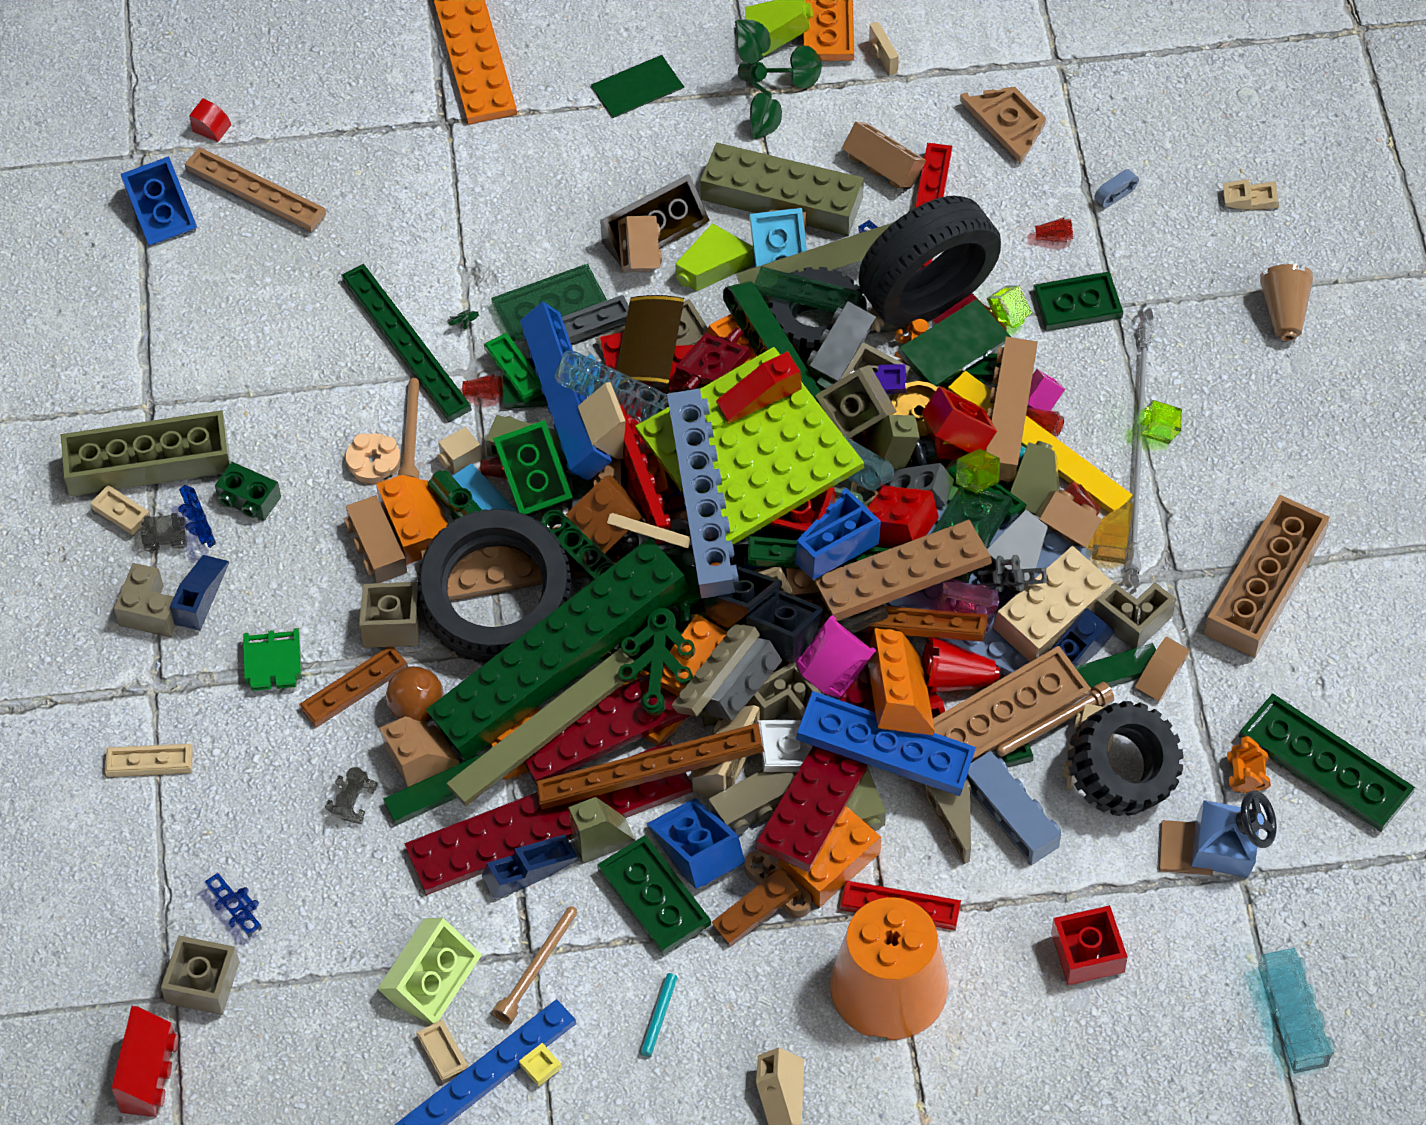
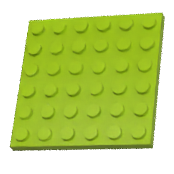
M775 347L700 389L701 398H707L710 415H705V421H711L714 438L709 439V444L716 447L718 461L713 462L714 469L719 468L722 485L717 486L718 493L723 492L726 509H722L721 514L722 517L728 516L730 533H726L725 537L726 541L732 540V544L737 543L864 469L863 460L802 382L801 390L728 424L716 404V400L762 363L779 356L780 354ZM668 407L636 425V432L684 495L670 409ZM699 443L691 444V446L699 445ZM700 466V467H696L695 469L699 470V469H702V468H704V467H701V466ZM702 490V491H700V492H698V493H706V492H708V491H707V490ZM705 514L702 517H710L712 514Z

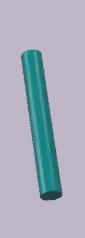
M673 973L666 974L640 1051L643 1056H652L678 979Z

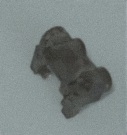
M178 513L155 517L144 516V521L141 522L143 550L157 551L160 550V545L171 544V548L187 547V521L185 517H179Z
M352 767L347 771L345 781H343V776H337L335 784L342 788L341 792L336 796L335 805H333L332 800L328 799L325 808L331 813L339 814L342 820L362 824L366 812L359 809L358 813H355L353 810L362 788H366L368 793L373 794L378 787V783L370 780L367 772L362 771L361 768Z

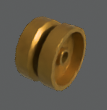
M915 381L906 383V393L895 394L891 402L897 411L893 415L915 416L919 439L923 440L929 438L922 411L938 387L928 382Z

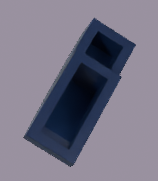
M564 834L515 848L512 856L486 863L482 878L493 898L496 899L551 876L576 861L578 856Z

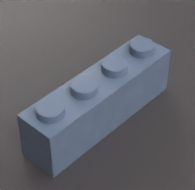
M990 751L971 763L966 777L971 785V794L1031 865L1059 848L1061 830L1058 824L1046 817L1040 803L1036 799L1032 800L1029 797L1023 783L1019 779L1013 778L1008 772L1006 763L1001 758L997 759Z

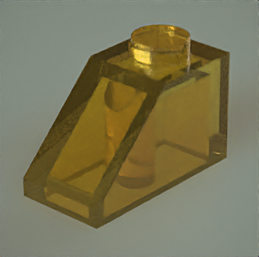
M1126 503L1102 518L1088 544V548H1093L1092 559L1125 564L1133 503Z

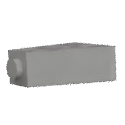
M1025 510L987 549L991 556L992 564L986 565L984 568L986 570H996L995 561L997 556L1011 559L1013 555L1019 556L1021 561L1020 569L1036 568L1048 526L1041 522L1038 516L1032 515L1029 511ZM1005 565V570L1012 569L1011 565ZM1011 572L1010 580L1015 582L1014 574ZM1024 573L1025 580H1029V573ZM1006 585L1016 594L1020 592L1016 590V586L1019 585Z

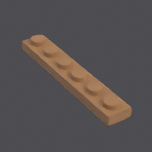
M201 147L185 163L186 171L310 232L326 216L324 207Z

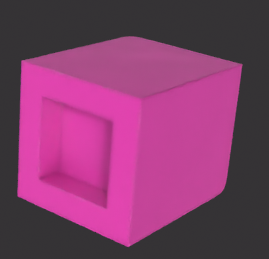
M1036 369L1032 375L1028 405L1048 415L1065 391V388L1056 379Z

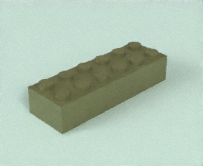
M716 142L700 180L701 200L752 213L802 208V212L807 214L806 226L849 236L863 199L864 178Z
M223 410L60 434L64 479L69 496L101 492L107 485L117 490L223 474L231 463Z

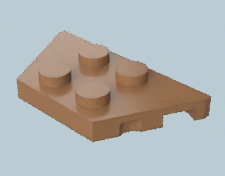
M1007 87L1001 90H984L983 95L969 96L968 93L960 95V102L1019 163L1023 162L1045 127L1046 117L1016 87Z

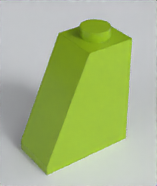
M773 0L745 7V19L760 22L769 31L771 45L767 52L762 53L763 57L809 30L810 18H813L811 3H806L805 0Z
M712 223L675 263L676 280L681 285L690 287L695 291L704 289L751 267L755 263L753 246Z

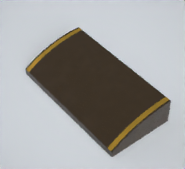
M643 295L630 298L614 378V387L662 396L667 395L684 298L667 295Z

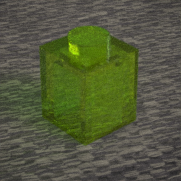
M1006 285L986 298L994 315L1004 326L1018 327L1025 322L1026 317L1033 314L1020 286Z
M1152 400L1139 413L1140 436L1170 444L1181 432L1182 409Z
M978 449L957 459L956 484L974 493H978L999 483L1000 458L982 449Z

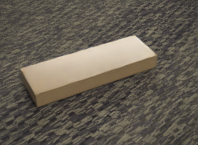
M614 513L609 515L607 524L687 549L691 541L688 536Z
M192 744L108 747L106 748V777L192 773L193 746Z

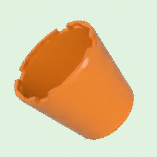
M901 898L877 899L860 908L849 923L831 971V998L842 1019L853 1029L866 1036L874 1035L887 1037L888 1040H899L919 1034L930 1027L940 1016L948 995V975L937 930L929 914L917 904Z

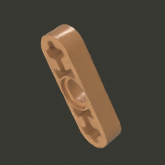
M761 851L750 852L745 857L744 871L747 877L758 886L781 868L800 892L794 899L797 901L804 900V906L800 904L793 906V899H791L782 908L793 917L801 918L806 916L811 911L812 906L810 893L766 853ZM762 862L763 871L759 867L752 869V863L759 864Z

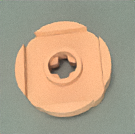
M358 434L346 452V463L349 472L354 474L355 479L366 484H376L384 481V478L389 475H395L401 463L400 452L395 439L382 434ZM372 455H377L378 457H380V459H375L374 462H369L368 457Z

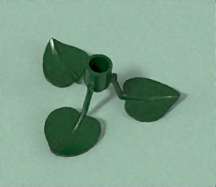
M741 19L735 21L736 48L740 59L743 61L738 67V76L742 81H749V86H754L762 92L754 96L750 106L752 139H758L774 132L779 127L782 120V108L778 100L771 99V92L757 82L765 79L767 73L792 72L791 81L795 87L809 88L819 79L822 63L819 55L812 47L798 46L790 57L792 68H766L759 61L763 59L762 53L767 52L771 45L768 29L760 22Z

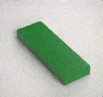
M507 332L484 343V350L524 404L543 395L539 377Z

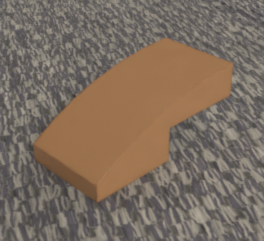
M1166 636L1150 659L1135 688L1161 701L1173 678L1181 670L1191 650Z

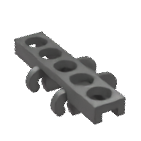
M1013 555L1011 559L997 556L995 561L996 570L978 571V575H981L979 587L999 586L995 590L996 592H1002L1004 585H1019L1016 586V590L1023 591L1025 584L1047 583L1046 567L1020 569L1021 561L1018 555ZM1005 565H1011L1012 569L1005 570ZM1011 572L1014 574L1015 582L1010 580ZM1035 572L1042 573L1041 580L1035 579ZM1024 573H1029V580H1025ZM992 575L993 581L987 582L985 576Z

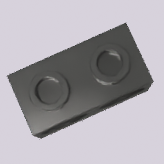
M941 463L896 469L889 486L932 491L936 507L946 506L954 479Z

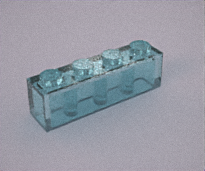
M1295 947L1261 954L1258 970L1293 1073L1329 1066L1331 1056L1334 1054V1045L1331 1037H1326L1323 1013L1321 1010H1317L1315 1006V990L1311 983H1307L1305 977L1307 970L1303 957H1298Z

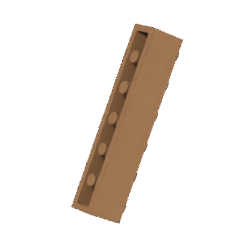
M1006 337L1004 347H999L997 363H1001V367H995L993 383H998V386L991 389L990 403L994 404V408H988L987 413L997 433L979 460V465L984 466L983 473L991 479L1015 481L1038 341Z

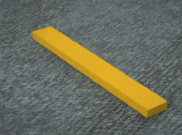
M967 371L963 372L948 387L949 391L983 407L986 413H988V408H994V404L990 403L991 389ZM1026 416L1021 445L1026 448L1029 442L1036 444L1037 441L1052 445L1051 450H1054L1057 454L1059 476L1114 517L1132 500L1133 494Z

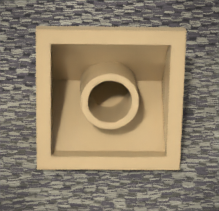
M607 382L578 405L592 445L616 459H622L626 421L612 384Z

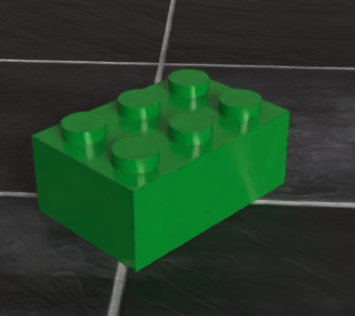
M546 420L493 438L519 513L528 514L573 498Z

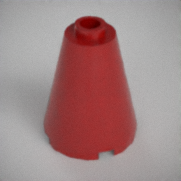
M929 637L931 643L925 644L922 661L928 693L985 689L999 680L1000 667L996 666L995 660L940 638Z

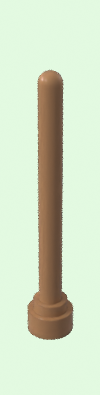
M411 378L408 384L404 465L398 470V476L405 475L419 479L420 473L415 466L419 380Z
M1105 682L1092 687L1089 696L998 746L997 754L1005 756L1077 716L1078 713L1084 712L1086 703L1101 707L1114 701V694L1111 688Z
M570 906L566 909L509 996L499 1000L492 1009L493 1016L500 1022L510 1025L518 1015V1002L576 917L577 909Z

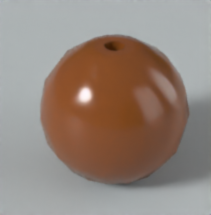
M409 666L398 671L389 680L385 697L388 708L398 719L406 716L425 722L431 720L426 709L444 696V690L438 677L433 672L419 666Z

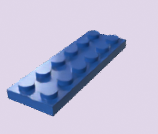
M812 691L795 740L957 796L961 795L976 749L974 746L936 733L934 735L880 729L877 726L875 712Z

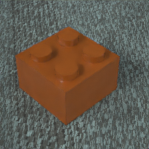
M611 475L605 476L565 514L604 554L609 553L631 532L607 524L611 513L640 522L645 519L639 504Z

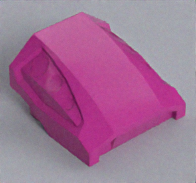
M832 615L803 655L797 660L796 664L801 675L824 694L840 698L863 671L877 650L873 647L870 649L836 621L837 618Z

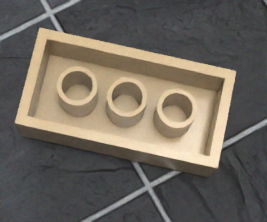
M1073 546L1046 569L1047 583L1028 584L1023 591H1020L998 611L992 628L1029 662L1042 656L1054 646L1086 608L1093 611L1096 608L1097 599L1113 585V582ZM1041 573L1039 576H1037L1035 579H1036V580H1041V579H1042V573Z

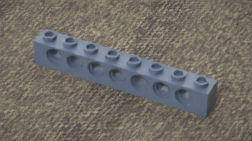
M700 388L667 394L701 599L735 593L733 582H738L739 579L736 565H730L729 558L734 557L732 540L726 541L725 537L726 533H730L728 516L722 517L721 510L726 509L724 493H718L717 486L722 485L719 468L714 469L713 462L718 461L716 447L709 444V439L714 438L711 421H705V415H710L707 398H701ZM699 443L697 446H691V444ZM700 466H701V467H704V468L699 469V470L695 469L696 467H700ZM702 490H707V491H708V492H706V493H698V492H700V491H702ZM705 514H712L710 517H702ZM709 538H716V540L712 542L706 541ZM714 562L721 563L718 566H711V564Z

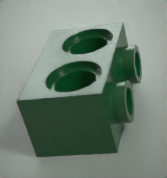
M234 462L230 463L215 484L217 498L222 505L228 508L234 507L250 518L256 517L263 521L266 520L281 498L278 481Z

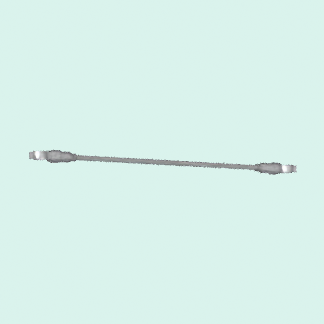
M1147 303L1141 305V309L1138 310V316L1141 321L1138 323L1137 332L1142 352L1132 540L1127 550V559L1124 566L1127 575L1123 578L1126 590L1133 586L1130 582L1131 575L1134 582V588L1130 590L1131 594L1137 592L1136 588L1140 586V579L1137 574L1141 571L1137 531L1146 359L1154 328L1150 322L1154 319L1152 307L1145 310L1148 320L1144 314V308L1147 307Z

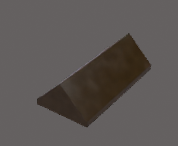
M690 174L601 219V241L621 266L619 220L627 216H656L657 223L660 226L659 248L709 222L710 219Z

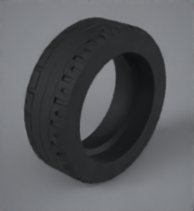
M953 195L928 201L912 209L892 223L870 246L860 265L859 288L881 319L889 324L907 327L916 319H923L928 322L937 318L973 293L986 280L995 267L1000 255V233L977 202L970 198ZM938 254H940V255H939L936 259H934L931 263H929L927 266H925V267H923L922 269H920L925 263H927V262H928L929 260H931L933 257H935V256H937Z
M507 509L474 511L447 524L446 528L441 529L434 536L433 542L427 546L418 571L420 602L430 630L450 651H455L457 655L468 660L474 659L475 662L487 663L568 601L572 594L568 559L556 536L550 533V530L541 522L535 521L533 517ZM493 546L509 547L527 554L537 564L543 580V589L538 605L519 621L498 627L481 626L463 619L454 610L448 596V580L456 564L474 551Z

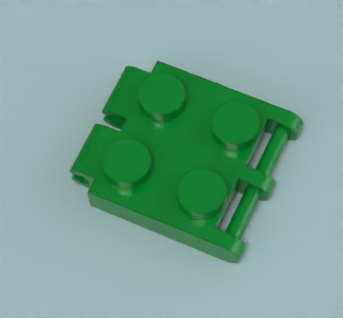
M293 628V631L278 633L270 630L268 634L257 635L243 633L245 683L251 685V691L271 690V682H276L277 689L297 687V680L302 679L299 628ZM294 637V639L275 640V638ZM268 639V641L250 643L253 640Z

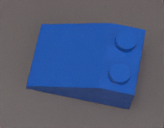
M169 156L120 174L132 208L149 246L198 228Z
M693 798L647 823L648 829L677 870L696 889L707 885L710 881L727 872L733 871L745 862L738 835L697 798Z

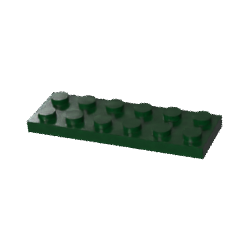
M1273 693L1240 730V738L1248 736L1259 744L1260 748L1267 752L1268 757L1380 832L1384 830L1414 793L1415 787Z

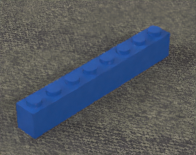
M542 301L520 320L524 331L522 335L528 343L530 349L528 352L534 361L535 373L540 379L541 391L546 397L547 409L554 421L553 427L559 435L561 441L560 448L565 453L567 459L566 466L573 475H579L589 481L610 464L612 460L609 454L594 447L591 443L578 405L589 397L560 312Z

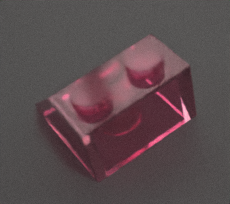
M952 578L941 582L937 593L935 610L987 614L986 632H988L999 603L998 590L990 589L986 585H972Z

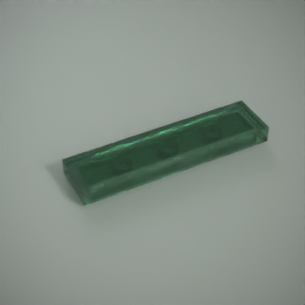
M762 266L754 283L760 294L833 313L836 312L838 307L843 309L848 301L859 307L863 298V292Z

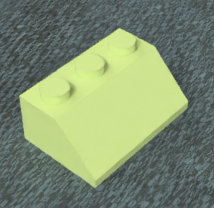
M424 918L377 989L396 1007L432 1025L440 1020L482 954L444 918Z

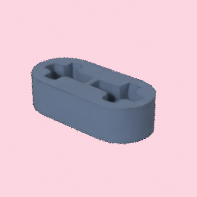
M1126 169L1101 185L1096 191L1094 199L1104 208H1108L1131 193L1138 185L1139 177L1130 169Z

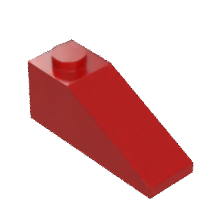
M787 351L762 363L716 400V404L729 424L801 390L800 370Z

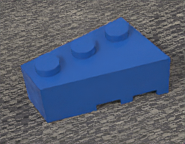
M845 488L841 492V497L834 504L831 503L826 508V513L820 520L816 519L797 540L795 563L814 580L879 544L881 521Z

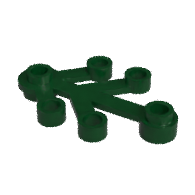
M666 608L654 610L648 617V626L634 638H625L621 644L623 652L627 656H635L639 652L640 647L654 637V644L649 650L632 664L622 665L618 671L623 682L631 683L636 679L637 674L651 664L649 691L642 698V706L650 716H658L666 708V701L660 693L663 663L674 673L680 685H687L693 678L690 668L682 666L665 647L667 636L677 646L681 657L688 659L693 657L696 652L694 643L689 639H685L675 629L676 618ZM659 618H666L664 624H657ZM630 643H634V644H635V648H634V649H632V650H627V649H626V646H627L628 644H630ZM684 646H691L689 652H682ZM626 670L633 671L629 677H624L623 673ZM682 672L689 673L686 679H680L679 675ZM651 698L658 699L655 705H649L648 701Z

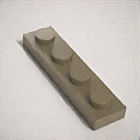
M734 624L728 630L726 636L712 651L705 663L697 670L694 677L673 702L672 706L677 713L698 716L760 634L755 627Z

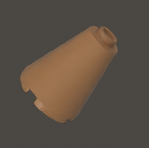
M1281 264L1268 268V273L1265 275L1263 272L1260 274V284L1275 335L1283 341H1293L1302 334L1313 283V272L1307 267L1303 271L1298 270V265Z

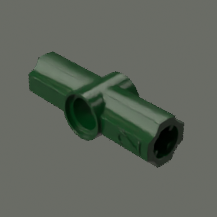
M447 470L437 471L428 481V487L448 508L453 520L461 518L465 514L482 510L473 500L472 493L467 488L461 487Z

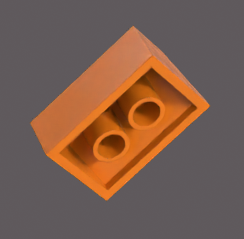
M399 475L376 483L379 502L404 554L406 565L422 560L421 551L426 550L429 543L433 542L434 536L441 529L446 528L448 524L436 495L428 487V481Z

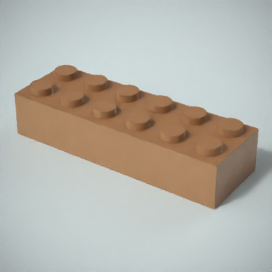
M1279 495L1210 612L1204 635L1255 658L1323 541L1330 517Z

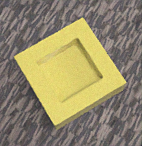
M543 1043L519 1060L520 1067L538 1087L562 1069L559 1060Z

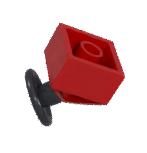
M939 386L922 411L929 438L918 440L911 459L914 467L927 465L926 461L937 457L950 460L980 458L997 433V430L983 407Z

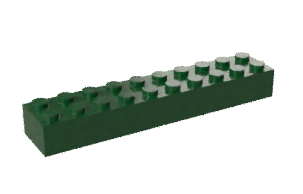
M648 538L433 703L426 711L465 761L470 760L615 648L625 638L646 624L649 615L654 610L668 607L690 590L683 573L652 538Z

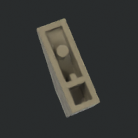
M966 778L960 796L925 785V797L964 864L970 862V792H972L968 779Z

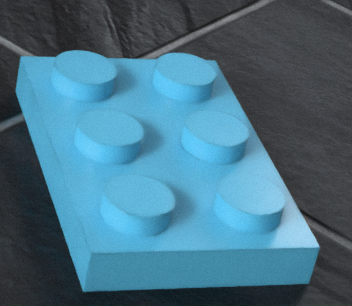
M802 208L749 214L755 267L807 251Z

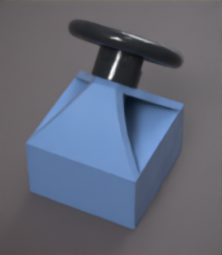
M1252 790L1243 797L1241 807L1203 800L1196 816L1191 867L1213 869L1216 872L1248 878L1256 863L1257 847L1267 848L1271 846L1276 837V816L1268 798L1263 793ZM1260 804L1263 806L1265 810L1267 820L1265 819V816L1261 811ZM1259 829L1267 832L1265 839L1258 837Z

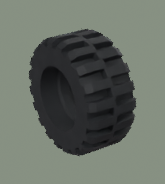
M807 267L801 272L798 270L791 272L788 278L785 276L778 281V286L775 285L772 288L770 297L767 299L769 309L806 368L808 366L806 362L812 351L818 352L822 346L818 342L825 329L831 330L835 323L822 327H812L800 323L794 318L795 316L810 309H822L835 314L838 307L843 309L848 301L867 311L866 297L863 296L859 285H854V280L849 276L843 277L842 272L835 269L833 272L828 271L827 267H819V269Z
M1122 701L1119 704L1115 702L1088 716L1076 728L1077 733L1072 735L1069 742L1074 747L1068 750L1067 759L1072 761V766L1068 767L1070 776L1075 775L1077 782L1074 785L1078 791L1083 790L1086 794L1083 798L1089 804L1092 802L1097 803L1096 809L1102 812L1110 810V813L1116 816L1123 814L1127 816L1135 815L1164 801L1170 796V791L1176 789L1179 783V779L1176 777L1182 775L1183 764H1179V760L1184 758L1183 749L1178 748L1177 743L1180 742L1178 734L1174 735L1170 729L1173 725L1168 719L1163 721L1160 718L1162 714L1155 708L1149 711L1148 705L1140 702L1135 705L1132 701ZM1112 734L1128 738L1141 752L1144 771L1139 783H1131L1122 779L1112 769L1107 756V745Z

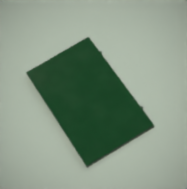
M659 55L591 84V87L612 118H615L684 88V85L663 55Z

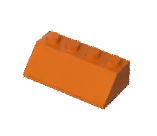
M875 628L869 648L873 647L877 651L868 662L878 728L934 735L935 729L922 656L902 632Z

